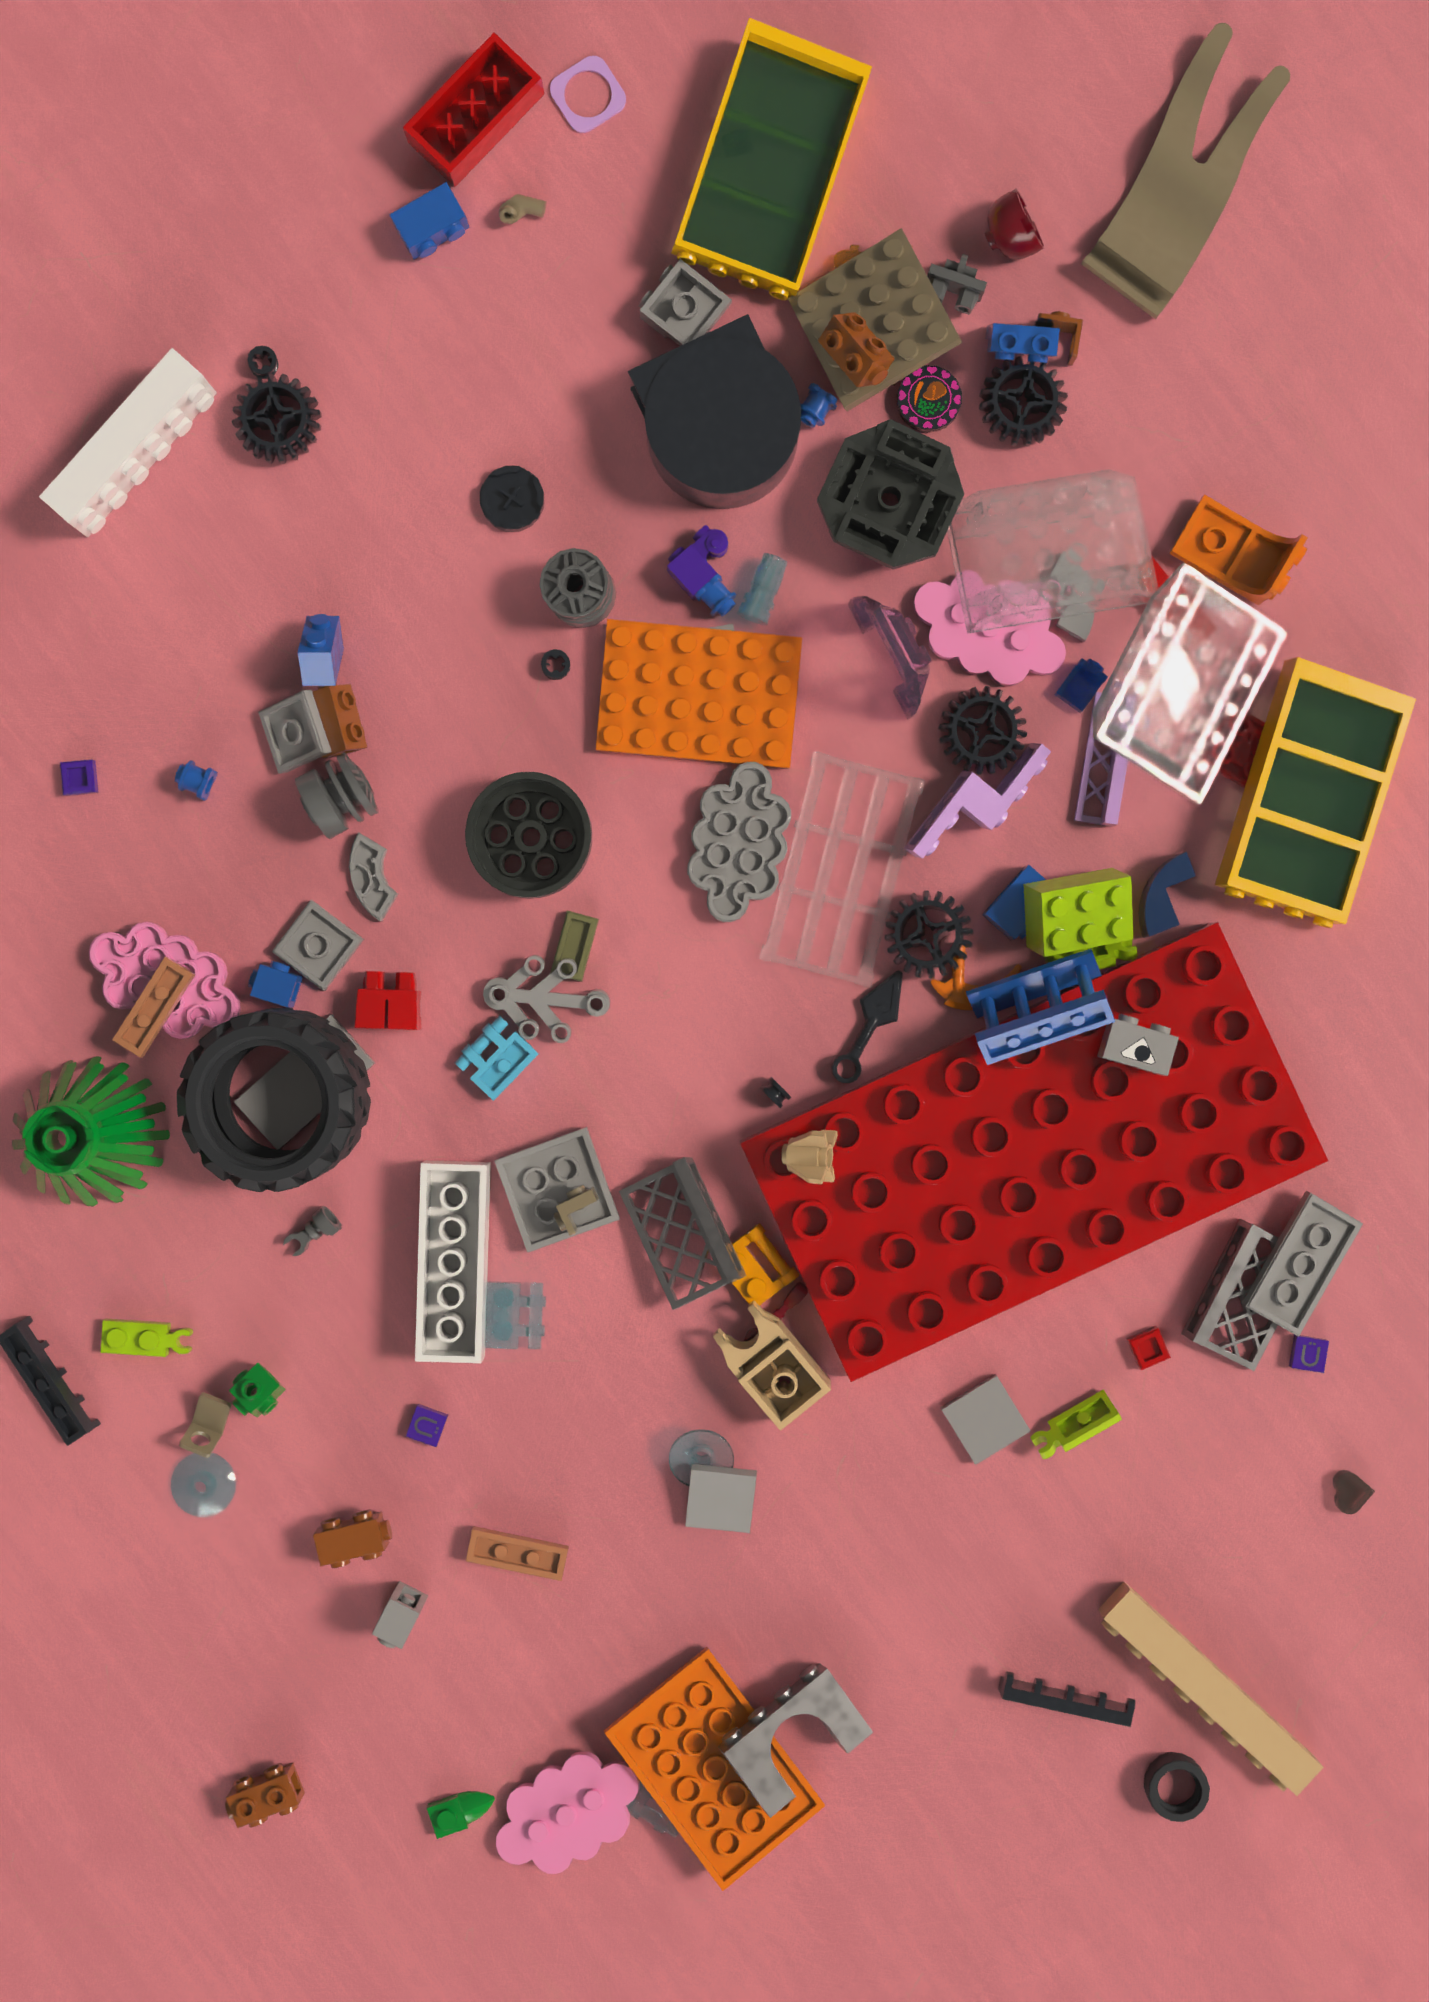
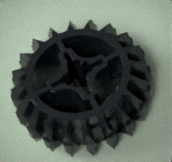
M1021 356L1016 357L1014 366L1009 360H1004L1002 364L1003 370L999 367H994L991 372L993 377L985 378L983 384L986 388L981 389L979 397L985 400L979 404V410L988 412L983 416L982 421L983 423L993 421L989 429L990 434L995 433L999 429L1002 432L999 437L1000 442H1004L1007 436H1011V445L1016 446L1019 439L1022 438L1023 444L1026 447L1030 446L1032 436L1038 443L1044 440V434L1052 436L1055 432L1054 426H1060L1063 421L1060 415L1065 414L1067 411V406L1061 402L1065 401L1068 397L1066 392L1059 391L1064 386V380H1053L1057 374L1056 369L1047 373L1044 371L1047 363H1041L1039 367L1034 366L1035 362L1028 361L1027 364H1024ZM1022 379V383L1017 389L999 390L1008 381ZM1033 382L1037 383L1043 389L1047 396V400L1045 399V396L1038 394L1034 390ZM1024 390H1026L1024 397L1027 398L1026 403L1028 402L1021 414L1022 406L1019 405L1020 401L1018 400ZM998 403L1001 404V407L1007 408L1012 412L1013 422L1002 413ZM1039 412L1047 413L1039 422L1024 425L1027 415L1039 414Z
M269 373L267 377L268 382L266 383L263 382L261 377H256L258 386L254 389L251 385L245 384V389L249 393L247 396L237 394L238 401L243 405L233 407V412L240 417L233 419L232 424L235 428H239L235 434L239 440H245L243 447L246 451L253 450L255 458L260 459L265 454V460L272 464L277 455L279 462L285 464L287 454H290L293 460H298L297 450L301 448L304 453H308L309 449L305 443L307 441L316 443L317 438L311 431L317 432L321 430V425L315 420L321 418L322 414L320 410L314 409L318 405L317 399L310 397L311 390L307 386L301 388L299 379L294 378L289 383L288 376L282 374L277 382L274 374ZM280 396L293 398L300 404L301 409L294 410L292 407H283ZM267 399L265 408L256 411L258 406ZM278 410L283 418H279L280 422L277 423L276 427L271 419H275L274 415L277 414ZM299 426L296 432L287 439L288 431L292 427ZM260 427L262 430H271L275 442H268L258 438L253 428Z
M985 686L982 696H979L977 688L973 687L970 689L971 699L964 692L958 694L961 705L954 700L948 703L949 708L954 713L943 711L941 717L949 721V723L940 724L938 730L948 732V735L940 737L939 743L945 744L950 742L951 746L945 749L943 753L945 756L950 755L952 752L957 754L952 761L954 766L961 760H964L966 763L963 766V771H969L972 764H974L975 774L981 775L983 765H986L987 772L991 775L995 773V763L1001 770L1007 768V762L1004 757L1012 762L1017 759V755L1011 749L1023 750L1024 745L1017 741L1016 738H1025L1027 732L1017 730V727L1026 724V719L1015 718V715L1022 711L1020 706L1015 707L1013 710L1008 707L1013 702V697L1009 696L1002 702L1000 700L1002 690L998 689L994 696L990 697V687ZM988 706L982 718L974 719L968 717L967 719L960 716L963 711L970 707ZM996 711L1006 721L1008 736L1004 735V732L995 725ZM988 718L986 723L988 729L986 731L990 730V735L984 736L977 744L979 739L977 733L979 731H975V727L979 728ZM957 726L961 727V730L970 736L969 751L962 746L958 739ZM985 743L1004 745L1002 751L996 755L988 757L977 756Z
M924 891L923 901L919 902L917 895L913 893L910 895L913 902L911 906H908L904 900L899 902L900 906L904 909L902 914L897 910L891 911V915L898 919L897 923L886 922V927L895 930V933L886 934L885 940L896 943L889 946L887 951L889 954L900 952L893 961L896 965H899L906 960L907 962L903 968L904 972L909 973L916 966L915 976L917 978H921L924 969H927L929 979H934L935 969L939 968L942 976L945 977L948 975L945 965L949 963L954 970H957L959 966L953 959L956 956L962 960L967 959L968 956L960 950L961 947L972 948V942L963 939L964 936L974 934L972 928H963L964 925L971 922V918L969 916L958 917L965 910L961 904L953 910L951 909L955 902L952 896L942 903V892L938 891L935 894L934 901H932L929 891ZM934 909L942 911L951 917L952 920L946 923L944 921L932 923L929 921L925 910ZM916 914L918 927L914 933L908 935V938L903 940L904 928L909 919ZM923 921L932 931L935 928L938 930L933 935L935 949L926 939L920 940L925 935L924 929H926ZM955 930L954 943L951 949L943 956L940 948L941 940L949 935L951 931ZM921 946L927 947L933 960L923 961L916 959L906 949Z

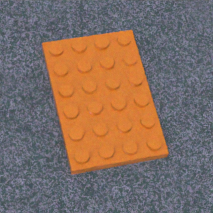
M607 619L596 750L737 764L757 762L763 766L790 768L803 637Z
M706 1647L604 1729V1733L721 1890L724 1891L826 1805L773 1735L771 1742L772 1761L796 1797L771 1818L764 1812L718 1748L723 1742V1736L735 1727L740 1729L749 1721V1715L754 1709L709 1648Z

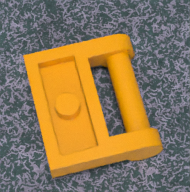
M760 1223L732 1243L747 1275L732 1283L748 1304L754 1300L758 1305L763 1304L800 1275L794 1267L790 1268L764 1234L766 1230ZM751 1242H755L780 1276L772 1281L746 1247Z

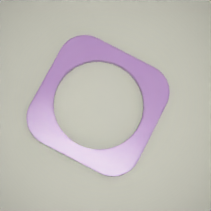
M598 56L584 58L556 76L550 84V93L553 100L572 129L579 133L590 132L621 112L626 104L625 92L605 61ZM590 71L600 74L607 80L611 88L612 96L608 107L601 114L594 117H582L575 114L569 109L565 101L564 94L567 83L573 76L581 72Z

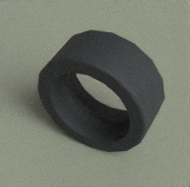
M1170 1752L1158 1756L1150 1763L1144 1775V1789L1151 1806L1160 1816L1170 1821L1185 1822L1194 1819L1205 1809L1209 1801L1210 1786L1205 1773L1193 1758L1183 1753ZM1183 1769L1193 1776L1196 1784L1195 1791L1184 1803L1178 1805L1168 1804L1159 1796L1158 1783L1167 1772Z

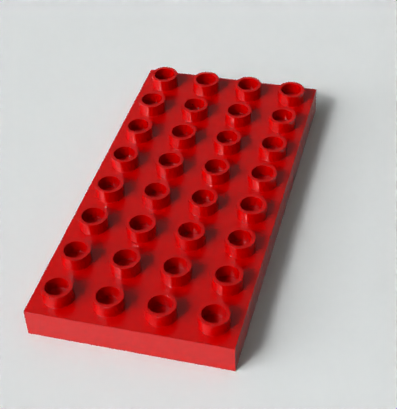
M1218 922L1204 925L1137 956L1134 960L1101 973L1102 976L1091 979L1095 992L1104 990L1114 1019H1118L1119 1014L1139 1019L1138 1026L1150 1029L1151 1023L1171 1028L1169 1035L1179 1037L1168 1076L1097 1057L1106 1025L987 1065L975 1033L987 1029L984 1027L740 1140V1145L850 1382L1328 1162V1158ZM1079 984L1060 992L1063 1003L1082 997ZM1048 998L1030 1006L1031 1014L1050 1008ZM1017 1013L999 1020V1025L1018 1019ZM835 1130L838 1136L833 1147L832 1166L835 1174L834 1182H823V1184L808 1183L795 1173L789 1171L787 1165L782 1163V1148L784 1144H788L790 1138H796L810 1131Z

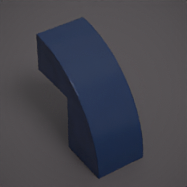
M1187 852L1178 854L1164 862L1147 881L1140 898L1138 912L1143 938L1180 925L1166 888L1196 876Z

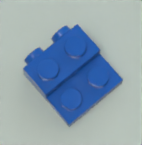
M992 323L987 325L985 339H988L987 352H995V359L1015 360V354L1028 355L1029 362L1047 363L1048 357L1057 356L1060 328Z

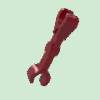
M798 1282L787 1294L782 1306L779 1309L777 1308L772 1314L781 1320L788 1309H792L804 1299L808 1293L807 1287L803 1283ZM758 1328L748 1330L744 1341H748L752 1335H757Z

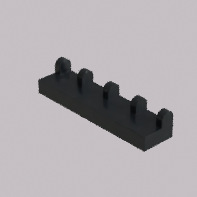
M28 1316L0 1334V1345L66 1445L69 1446L99 1426L101 1422L99 1419L93 1421L89 1419L80 1405L85 1398L82 1394L78 1397L74 1396L62 1378L67 1373L64 1367L60 1370L56 1369L44 1350L50 1346L47 1340L39 1343L29 1328L33 1319L31 1316Z
M1006 1671L1005 1677L1001 1676L998 1690L1003 1700L1131 1727L1135 1699L1127 1698L1126 1703L1107 1700V1694L1104 1692H1098L1097 1697L1075 1693V1687L1072 1685H1067L1065 1690L1043 1686V1681L1040 1678H1035L1033 1683L1015 1680L1014 1673Z

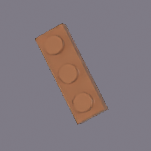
M164 957L112 1040L136 1056L144 1057L196 974L173 959Z
M474 1526L466 1561L562 1581L569 1546Z

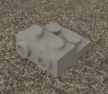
M680 259L674 267L669 265L664 270L659 279L661 284L654 292L648 291L639 304L641 308L640 318L664 338L668 336L681 346L709 333L732 304V299Z

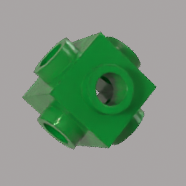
M257 1363L249 1371L246 1369L236 1376L232 1382L234 1386L229 1392L235 1397L232 1404L244 1416L250 1413L258 1418L261 1414L263 1416L267 1415L278 1404L276 1399L286 1389L263 1365Z

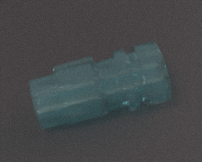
M763 554L751 581L750 590L744 593L743 600L745 602H741L737 611L739 616L756 624L765 626L768 624L771 617L769 611L774 609L775 604L773 600L778 593L788 564L786 560L773 554Z

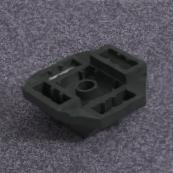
M889 419L877 424L875 427L845 438L820 491L817 503L833 542L894 570L936 556L963 499L964 491L949 446ZM884 493H893L897 496L899 503L894 506H888L883 503L881 496Z

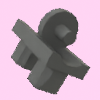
M962 254L960 263L947 259L945 267L931 263L927 276L941 303L944 300L946 291L958 294L954 309L968 315L971 314L977 301H981L987 282L975 278L978 269L966 265L968 255Z

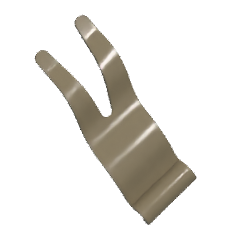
M1226 23L1216 24L1201 44L1173 96L1158 136L1135 183L1108 228L1081 263V265L1155 320L1181 286L1207 242L1233 191L1245 156L1258 129L1278 96L1290 81L1289 70L1284 66H1276L1249 97L1220 139L1208 161L1205 163L1196 162L1192 152L1202 107L1217 67L1233 35L1232 28Z

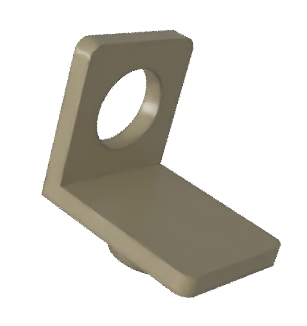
M202 1392L198 1399L192 1423L182 1437L179 1446L209 1458L224 1433L232 1406L231 1403ZM202 1435L210 1443L205 1446H199L192 1442L191 1437Z

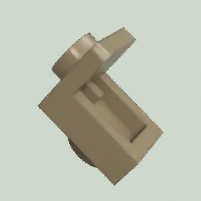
M584 1185L576 1187L566 1193L568 1199L556 1205L558 1212L554 1213V1217L561 1231L567 1229L570 1236L577 1232L578 1229L571 1217V1213L599 1199L594 1187L587 1190Z

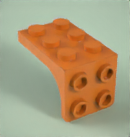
M1204 494L1169 554L1259 606L1267 599L1273 600L1277 593L1280 595L1291 578L1286 574L1293 565L1297 566L1307 551V548L1303 545L1308 537L1301 534L1297 538H1286L1273 534Z

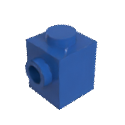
M271 960L270 966L260 964L259 969H254L249 979L248 987L252 988L250 996L287 1008H294L303 976L290 973V966Z

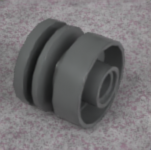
M576 548L560 551L548 560L542 570L540 578L542 598L556 616L568 625L580 628L597 625L607 618L613 609L616 598L614 580L599 558L589 551ZM583 585L579 591L574 592L578 586Z
M345 752L337 755L338 763L342 769L340 772L331 760L325 762L329 778L324 779L317 770L312 769L295 779V784L301 795L300 800L306 813L315 826H319L328 839H332L349 829L345 816L346 813L350 812L360 823L364 821V816L359 806L362 805L370 816L379 813L374 799V792L360 767Z

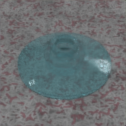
M704 1429L692 1430L682 1434L673 1443L669 1452V1466L673 1475L681 1483L689 1486L692 1464L733 1468L734 1453L728 1441L718 1433ZM697 1452H705L707 1454L705 1456H700L697 1454Z
M196 1453L185 1457L176 1466L171 1478V1492L175 1502L182 1510L197 1517H209L220 1513L230 1504L236 1491V1477L231 1465L223 1457L212 1453L209 1458ZM196 1482H203L206 1486V1491L199 1492L196 1489Z

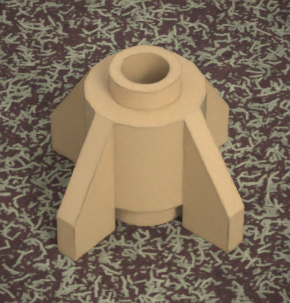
M810 1131L796 1138H790L788 1144H784L782 1148V1163L787 1165L789 1171L795 1173L808 1183L823 1184V1182H834L835 1174L832 1162L833 1147L838 1136L837 1131Z

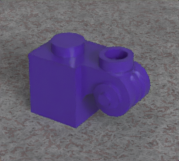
M707 525L699 529L692 537L695 541L686 549L683 547L678 548L668 558L670 562L667 565L668 573L693 601L696 599L695 594L718 574L707 562V558L709 556L721 558L728 550V537L726 534L718 529H710Z

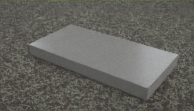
M330 1015L327 1018L330 1021L329 1025L342 1030L357 1048L354 1051L355 1054L364 1061L368 1071L375 1064V1061L333 1015ZM292 1052L283 1057L234 1102L277 1150H280L321 1113L322 1108L321 1092L315 1075L308 1065Z
M1305 1191L1244 1298L1242 1305L1299 1337L1363 1223L1311 1192Z

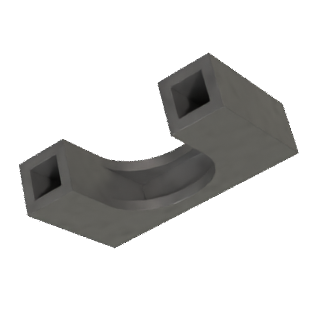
M821 1663L817 1666L813 1664L803 1670L799 1675L800 1680L791 1687L787 1685L781 1688L774 1695L775 1700L765 1708L761 1706L754 1710L748 1717L749 1721L740 1729L735 1727L728 1731L722 1738L723 1742L718 1746L758 1804L770 1818L796 1797L776 1769L771 1757L773 1735L780 1724L786 1719L799 1714H809L818 1717L846 1753L851 1752L873 1733L833 1675Z

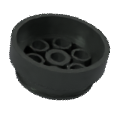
M517 772L494 781L476 798L466 822V847L475 869L491 886L501 892L519 898H542L563 890L582 872L591 852L592 825L584 804L577 794L564 782L539 772ZM514 800H523L526 804V810L521 816L514 817L509 812V806ZM548 802H554L559 807V812L553 819H545L541 814L542 807ZM503 826L507 829L508 833L506 840L500 844L493 843L491 840L492 830L495 827ZM529 829H536L540 833V840L534 846H527L523 842V835ZM563 831L571 833L573 837L572 844L566 849H560L555 844L556 836ZM512 855L519 856L522 862L521 868L515 873H508L504 866L506 859ZM543 858H550L554 862V870L547 876H542L537 871V864Z

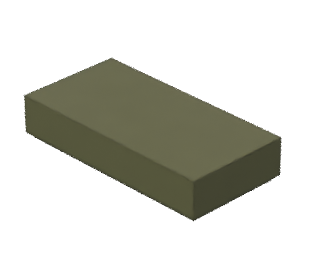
M567 910L550 973L557 968L562 959L570 958L577 964V972L570 979L583 981L599 919ZM563 963L561 970L565 974H570L573 972V966L570 963Z

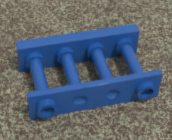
M1091 948L966 991L976 1018L984 1016L987 1029L975 1033L987 1065L1115 1022L1104 990L1095 992L1091 979L1102 975ZM1079 984L1082 997L1063 1003L1059 990ZM1047 995L1050 1008L1031 1014L1028 1001ZM1015 1006L1018 1019L999 1025L997 1012Z

